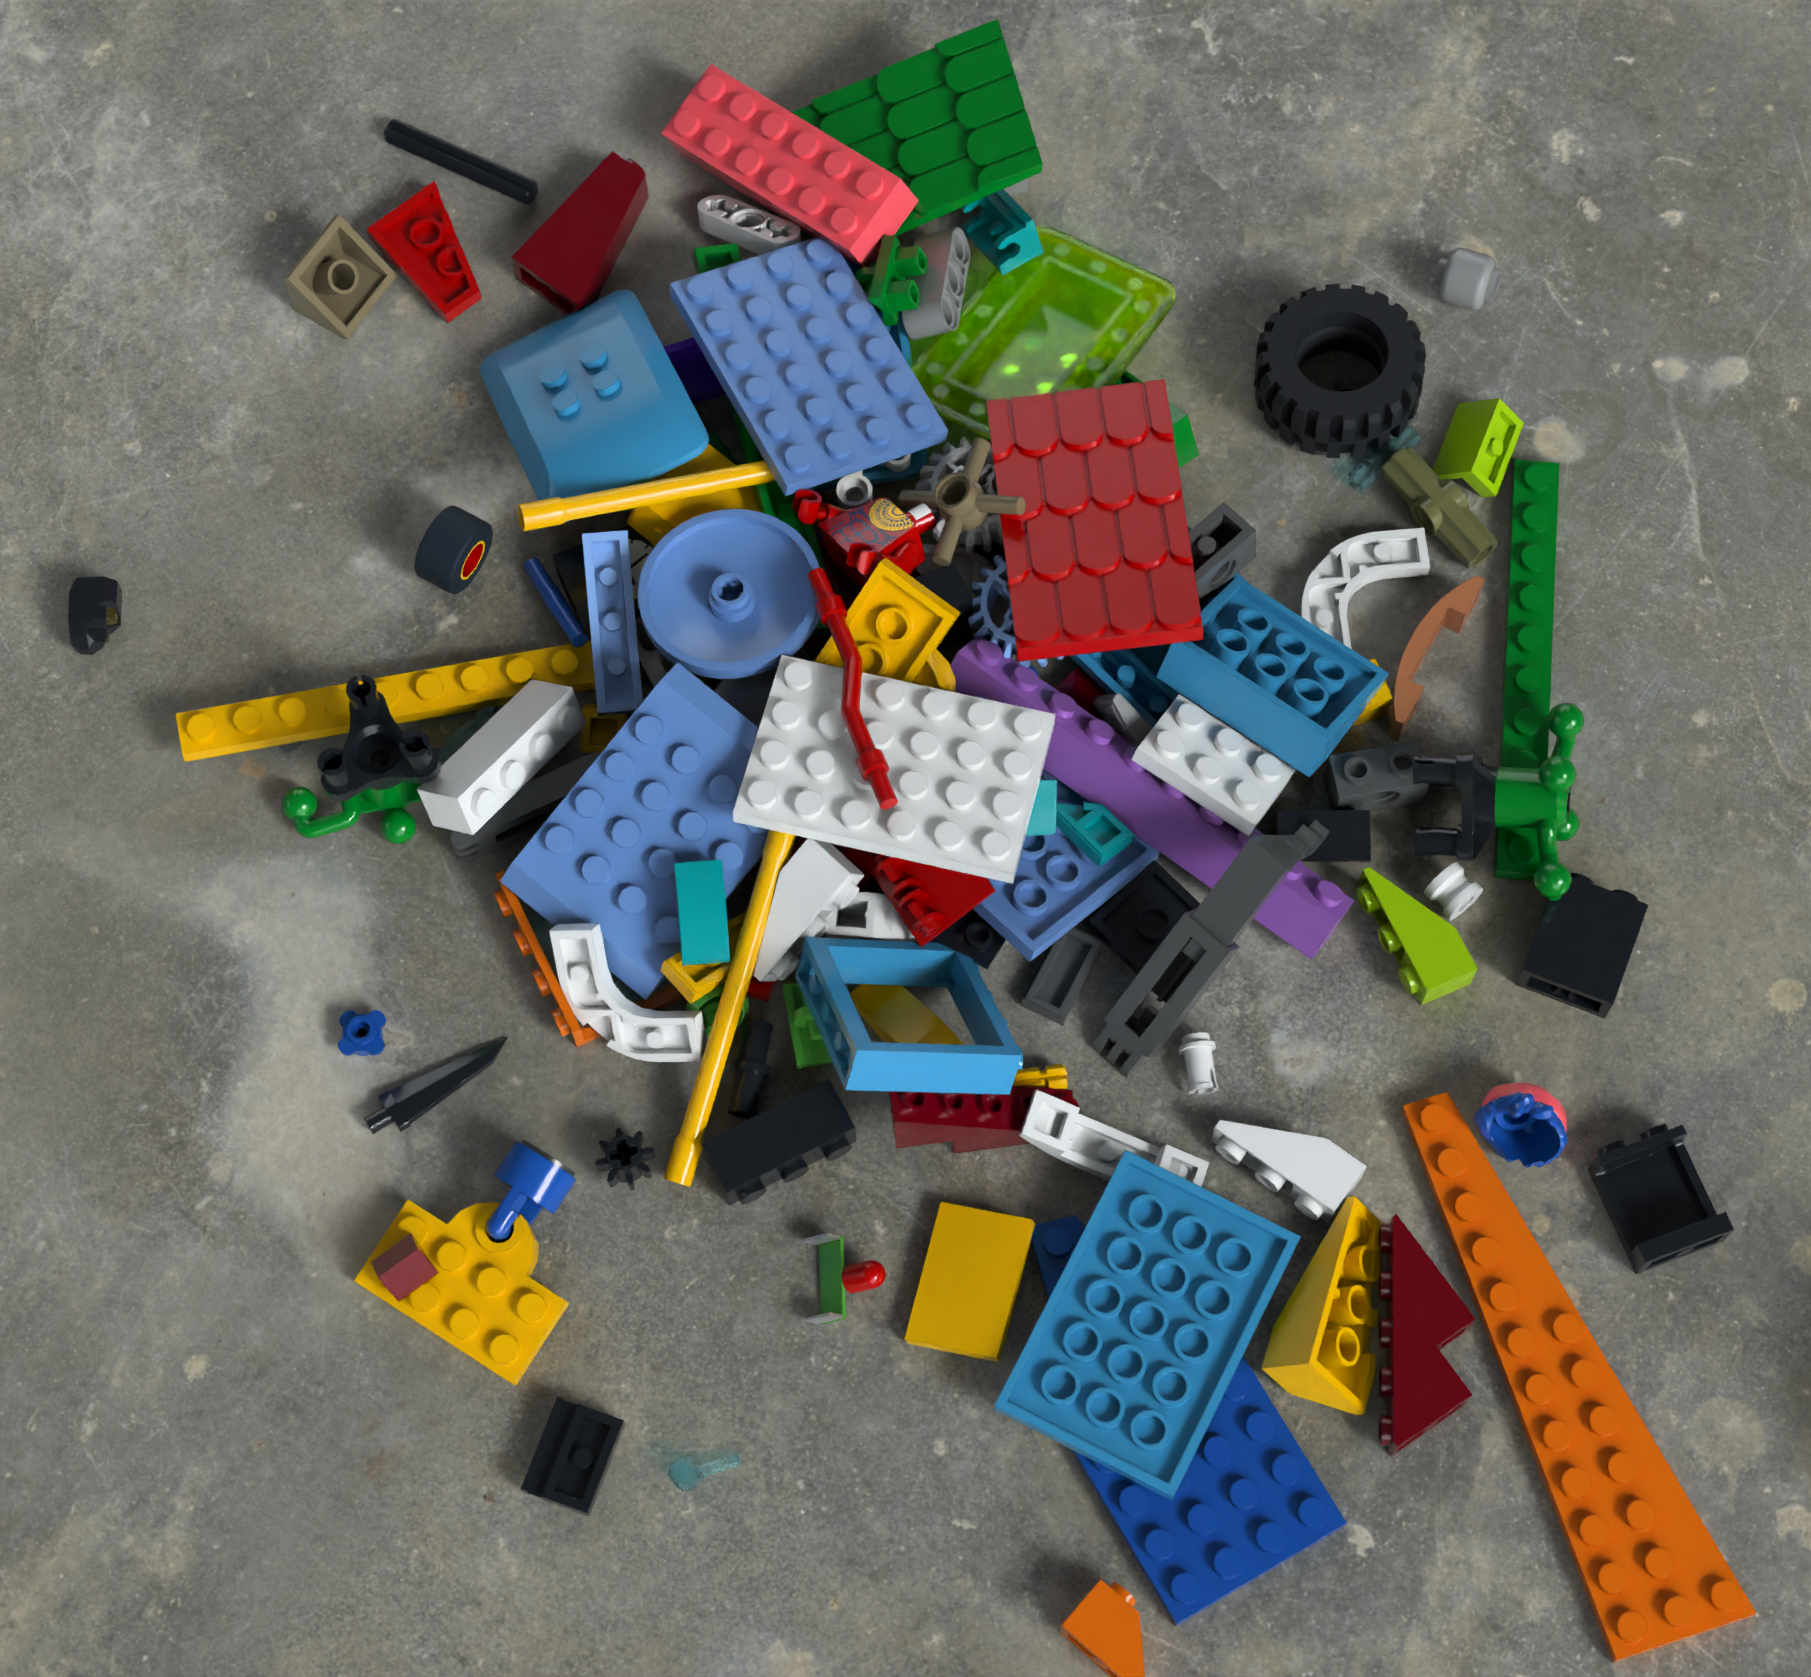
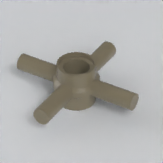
M975 438L973 440L963 472L951 473L943 477L936 485L934 491L903 489L900 492L899 503L902 507L914 508L924 503L929 509L939 510L940 515L945 520L932 558L938 565H950L961 531L977 529L986 521L989 513L1022 515L1025 511L1026 503L1023 497L985 494L983 488L978 484L991 444L984 439Z

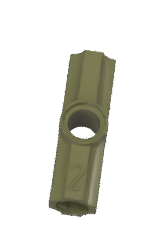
M1411 446L1400 449L1382 467L1380 474L1409 505L1410 515L1418 528H1424L1425 534L1428 536L1436 535L1467 569L1479 565L1496 549L1498 540L1469 510L1468 500L1461 488L1450 479L1441 480Z

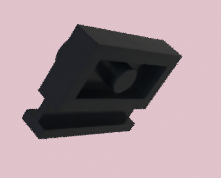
M557 1396L521 1486V1491L589 1517L623 1432L624 1420L580 1404L568 1402L564 1398Z

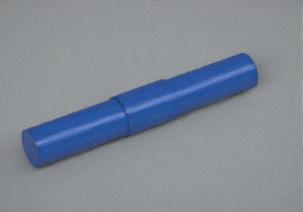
M531 558L527 560L523 565V569L541 595V599L552 616L557 620L573 647H582L587 643L589 637L570 609L568 602L558 587L555 586L539 559Z

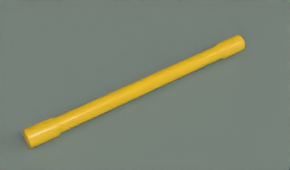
M765 460L566 498L554 497L517 505V513L520 527L524 532L561 525L569 520L776 480Z
M773 830L768 831L762 851L763 859L685 1117L680 1133L674 1141L664 1174V1179L691 1187L702 1151L701 1143L758 958L779 872L790 860L796 835Z

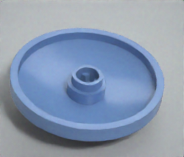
M725 509L693 517L666 534L653 548L644 563L638 584V605L644 628L653 645L663 656L675 665L677 663L681 664L691 673L709 678L737 679L766 672L779 665L781 655L792 657L800 650L818 623L819 616L815 609L817 599L807 578L811 570L820 568L818 560L801 534L790 525L771 515L752 510Z

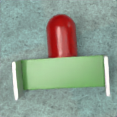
M824 1233L802 1239L803 1243L819 1245L821 1314L804 1318L805 1322L827 1324L846 1319L845 1289L849 1293L854 1294L878 1288L884 1282L886 1277L885 1269L876 1260H866L844 1267V1243L842 1236Z

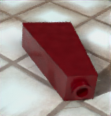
M612 151L511 256L516 279L565 315L579 311L587 304L597 300L649 198L646 173L643 168L634 160H625Z

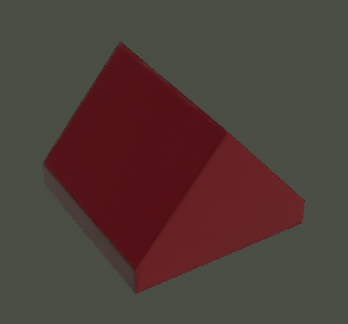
M411 1233L371 1262L378 1279L398 1302L439 1273Z

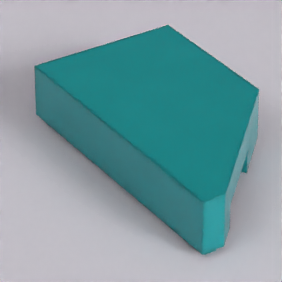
M1056 801V826L1098 867L1132 844L1134 834L1103 804L1084 802L1083 806L1057 803Z

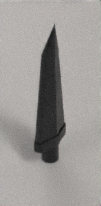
M508 1037L482 1047L393 1090H387L380 1094L378 1098L383 1107L364 1118L372 1134L377 1133L393 1122L400 1132L410 1127V1124L491 1066Z

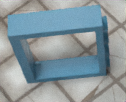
M805 937L795 978L845 1090L1010 1095L1017 1070L1022 1069L1023 1053L1021 1048L1015 1043L1008 1029L1006 1019L1001 1016L994 1002L992 992L987 989L979 973L978 965L971 958L940 943L928 942L923 947H920L918 942ZM844 983L947 987L976 1045L871 1042Z

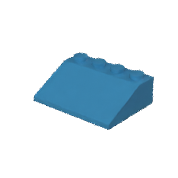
M1237 576L1201 611L1204 640L1171 644L1156 678L1310 778L1331 755L1386 681L1389 673Z

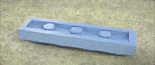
M628 531L583 533L582 544L598 716L634 713L643 702Z

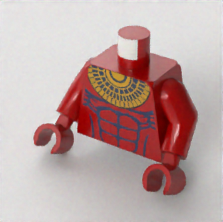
M798 489L796 491L792 508L798 512V518L805 524H812L817 520L828 559L860 590H862L880 561L885 558L909 575L917 566L923 563L926 556L920 535L936 527L935 518L926 504L922 503L904 513L888 498H879L857 508L843 509L827 503L821 505L822 497L813 490Z

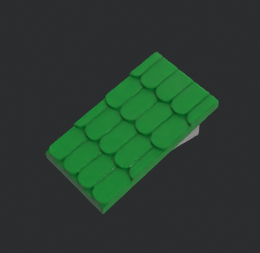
M998 19L935 43V47L884 67L876 75L810 100L811 104L791 111V113L896 175L906 184L919 201L897 230L895 236L1002 189L1010 196L1028 192L1029 178L1041 173L1043 168L1042 159L1036 145ZM800 230L801 242L813 238Z

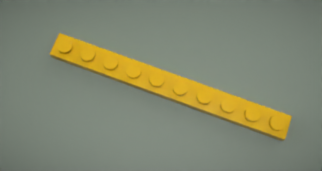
M591 640L578 648L573 647L572 644L373 678L377 691L384 696L390 714L396 724L506 705L532 679L569 686L573 688L574 693L595 689ZM347 683L175 713L184 762L349 733L350 700L346 693Z

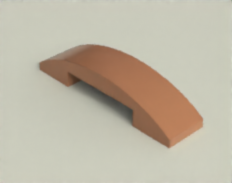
M1477 575L1452 589L1430 609L1412 634L1400 661L1391 692L1393 698L1388 711V727L1391 739L1399 741L1419 705L1424 687L1413 682L1412 679L1442 626L1458 634L1460 633L1480 597L1486 579Z

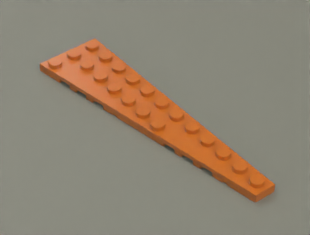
M1441 1093L1403 1105L1401 1114L1612 1662L1642 1654L1756 1615L1755 1609L1449 1093Z

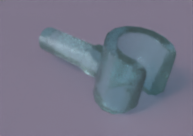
M734 1454L712 1462H706L697 1467L690 1455H685L670 1465L668 1474L677 1488L682 1491H689L701 1483L704 1478L711 1476V1474L740 1466L741 1462L738 1454Z

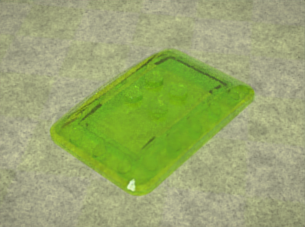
M1038 226L1036 231L1044 253L1004 275L995 268L961 308L958 328L952 332L939 334L910 368L941 418L991 441L986 400L1003 398L1010 400L1011 397L1051 393L1052 395L1055 392L1094 387L1100 389L1103 386L1114 385L1172 309L1176 301V289L1172 282L1057 228Z

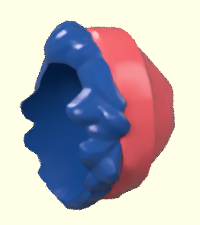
M1518 1082L1493 1087L1485 1095L1481 1107L1473 1116L1480 1135L1492 1146L1493 1150L1500 1157L1505 1158L1507 1162L1519 1159L1523 1167H1532L1533 1165L1538 1168L1543 1167L1545 1164L1558 1158L1568 1142L1565 1109L1546 1089L1536 1084Z

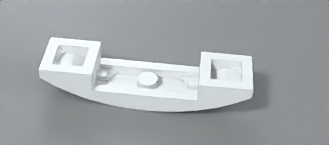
M1039 1090L1034 1091L1019 1136L1039 1149L1106 1181H1110L1125 1150L1202 1187L1209 1162L1167 1144L1161 1148L1079 1114L1080 1108Z

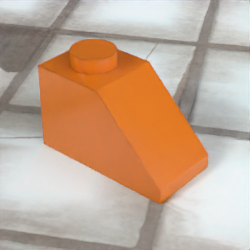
M1100 1579L1061 1625L1060 1633L1108 1676L1145 1677L1140 1613L1133 1608L1137 1601L1118 1583L1113 1582L1109 1587Z

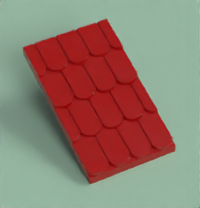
M1165 379L1145 381L1143 384L1136 382L1103 386L1100 389L1094 387L1055 392L1052 395L1051 393L1011 397L1010 400H1006V398L986 400L997 495L1020 496L1025 499L1026 503L1025 511L1022 515L1000 514L1018 662L1204 640L1200 603Z

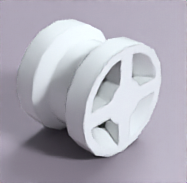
M1458 862L1452 863L1445 868L1424 890V894L1429 900L1438 901L1441 904L1443 914L1450 921L1462 914L1483 892V888L1477 882H1470L1464 876V868Z

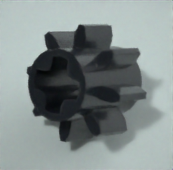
M617 1128L616 1137L609 1143L604 1140L599 1141L600 1149L606 1157L595 1161L598 1171L610 1170L607 1177L609 1187H614L620 1181L627 1183L632 1191L635 1189L634 1181L638 1180L641 1176L645 1178L652 1177L651 1169L645 1164V1161L652 1160L656 1156L653 1147L641 1149L644 1140L641 1131H638L631 1137L623 1135L622 1130ZM624 1152H629L631 1156V1164L628 1166H622L620 1162V1154Z

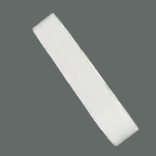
M708 196L699 201L697 205L699 227L701 230L730 243H737L738 246L759 255L801 242L800 228L795 223L729 196Z

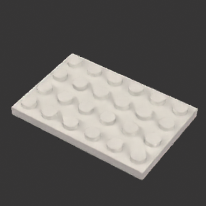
M781 655L734 806L733 822L1013 884L1053 733L1056 714L862 672L860 712L876 749L883 751L889 766L887 776L898 799V803L894 807L884 810L880 808L870 782L865 781L861 776L856 764L858 754L841 715L843 668Z

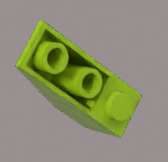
M1367 867L1363 869L1357 885L1358 888H1356L1357 899L1366 914H1373L1379 926L1377 935L1383 949L1387 954L1393 953L1401 968L1398 969V974L1406 992L1410 995L1414 993L1420 1005H1424L1471 984L1478 968L1457 929L1372 868Z

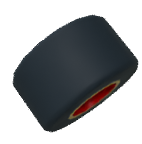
M451 505L445 508L433 520L420 542L414 564L416 575L448 593L458 594L463 591L480 571L488 555L493 537L492 526L457 506Z

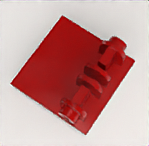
M881 854L875 857L874 861L877 866L870 871L920 947L926 945L996 892L988 878Z

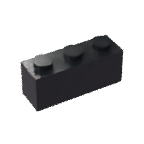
M828 1079L701 1143L703 1156L728 1204L731 1205L737 1201H740L741 1204H747L764 1195L767 1191L765 1187L781 1179L787 1183L800 1178L809 1171L808 1165L824 1157L827 1161H832L849 1152L852 1148L851 1144L856 1142V1128L831 1081Z

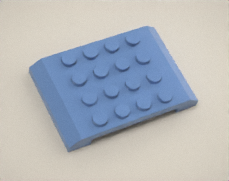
M677 663L658 682L518 854L500 882L554 926L557 924L600 923L609 971L643 999L647 1000L666 977L660 971L663 962L680 952L674 863L722 859L725 898L727 900L763 856L762 851L769 829L733 822L734 806L759 728L681 664Z

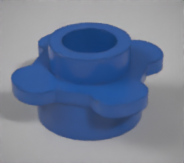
M348 1010L340 1016L339 1023L343 1027L342 1039L338 1042V1048L343 1055L376 1056L383 1052L385 1042L383 1041L382 1027L386 1024V1017L381 1011L373 1010L369 1014H356L354 1011ZM361 1029L366 1030V1035L363 1037L358 1036V1032Z

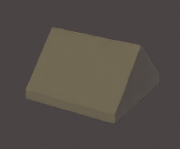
M338 214L331 219L285 276L284 282L296 312L337 336L348 339L398 274Z

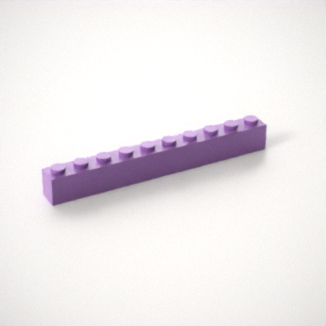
M976 636L955 655L950 666L956 678V693L974 697L983 695L988 700L1056 714L1055 725L1043 769L1089 802L1103 804L1131 832L1211 889L1250 838L1256 835H1264L1256 828L1250 836L1244 834L1131 760L1138 746H1135L1115 732L1108 723L1095 718L1078 706L1070 696L1060 693L1040 679L1033 670L1023 667L1011 657L1004 658L1002 650L995 643ZM1299 860L1253 919L1312 960L1330 939L1354 900L1344 894L1336 884L1326 881Z

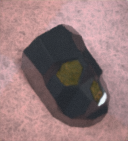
M105 576L76 578L72 583L69 591L68 623L71 645L77 653L85 655L95 654L104 647L105 643L109 642L110 634L121 626L122 589L118 581Z

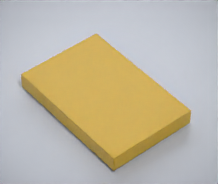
M940 1202L904 1340L911 1345L1000 1363L1035 1228L1034 1221L1029 1218Z

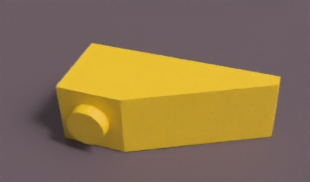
M861 984L849 993L857 1012L884 1042L964 1045L937 1015L903 986Z

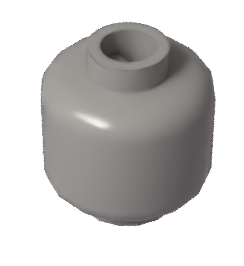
M1457 248L1450 254L1448 260L1444 258L1439 260L1433 283L1440 285V297L1446 303L1471 310H1479L1485 302L1490 304L1493 302L1499 287L1502 271L1496 269V262L1493 257L1465 248Z

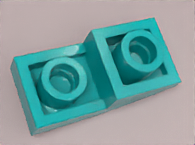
M722 859L674 863L678 909L677 922L682 966L730 962Z

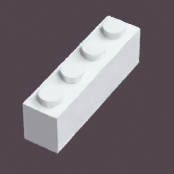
M532 679L441 766L440 772L434 780L422 784L417 789L432 825L474 835L587 724L573 688Z

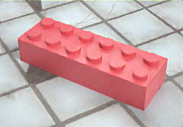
M712 64L709 65L661 133L681 156L779 217L795 223L799 226L800 230L811 237L820 236L838 248L843 257L861 268L869 267L871 262L877 260L883 236L895 235L919 201L906 184L896 175Z

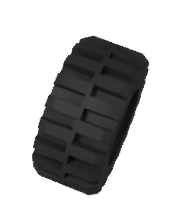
M1327 284L1325 290L1317 291L1316 287L1302 291L1299 300H1296L1294 297L1287 299L1280 305L1279 313L1275 312L1270 315L1265 322L1264 332L1259 335L1257 343L1254 387H1256L1255 398L1258 409L1264 411V420L1273 430L1280 428L1279 437L1289 445H1293L1296 441L1302 444L1301 451L1315 455L1317 450L1327 452L1326 458H1340V453L1350 452L1351 457L1366 455V448L1371 446L1374 450H1379L1389 444L1390 435L1395 438L1403 433L1407 428L1408 420L1414 418L1418 409L1425 372L1426 351L1425 344L1420 341L1421 332L1416 322L1413 320L1407 321L1408 312L1400 304L1395 303L1391 306L1388 303V296L1378 291H1375L1374 294L1367 293L1364 286L1352 284L1351 289L1340 288V284ZM1346 351L1366 359L1374 366L1380 376L1363 388L1338 392L1313 384L1303 375L1299 367L1306 360L1319 353Z

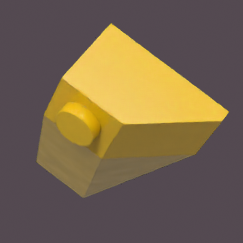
M1355 1196L1346 1198L1275 1322L1261 1369L1291 1395L1354 1415H1364L1376 1371V1355L1368 1354L1369 1328L1377 1327L1378 1311L1371 1309V1282H1376L1379 1279L1381 1252L1378 1249L1379 1225L1382 1222Z

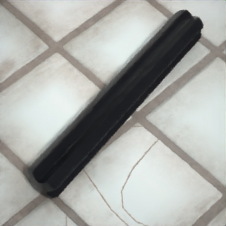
M391 119L384 130L387 143L524 204H531L538 193L539 188L537 187L536 180L398 119Z

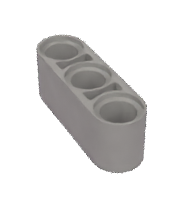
M959 227L918 236L915 239L914 246L922 248L928 259V266L925 275L912 276L907 279H914L920 293L918 309L902 311L905 330L913 340L952 332L958 328L970 261L969 243L964 231Z

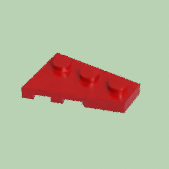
M435 181L366 229L369 239L447 324L482 299L479 287L463 248H461Z

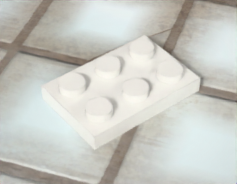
M1180 694L1142 741L1131 759L1248 836L1253 832L1296 770Z

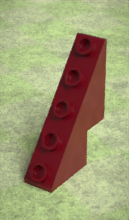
M1015 1085L1012 1086L1010 1095L889 1091L896 1149L952 1141L954 1154L1030 1144L1019 1136L1035 1090L1044 1092L1079 1107V1104L1073 1098L1072 1090Z
M1397 1214L1392 1217L1389 1224L1380 1223L1378 1232L1379 1252L1387 1253V1271L1380 1270L1378 1280L1379 1300H1387V1318H1380L1378 1330L1379 1348H1387V1367L1380 1366L1378 1380L1379 1396H1387V1415H1380L1379 1444L1387 1445V1452L1391 1457L1465 1406L1471 1398L1472 1393L1440 1350L1467 1332L1475 1321V1317Z

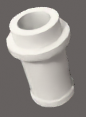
M1205 1032L1183 1036L1181 1038L1182 1045L1178 1047L1179 1054L1184 1055L1189 1085L1188 1093L1190 1095H1205L1218 1091L1219 1086L1216 1081L1212 1051L1216 1049V1043L1211 1041L1209 1033Z

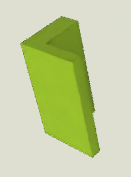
M1500 398L1458 403L1432 470L1441 480L1463 478L1482 498L1496 496L1524 422Z

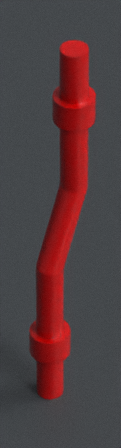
M816 568L808 573L807 578L817 599L815 609L823 625L828 626L844 663L841 715L858 754L856 764L862 778L870 782L880 808L884 810L890 809L898 803V799L887 776L889 766L883 751L876 749L860 712L863 660L845 620L847 610L842 598L834 594L825 570L823 568Z

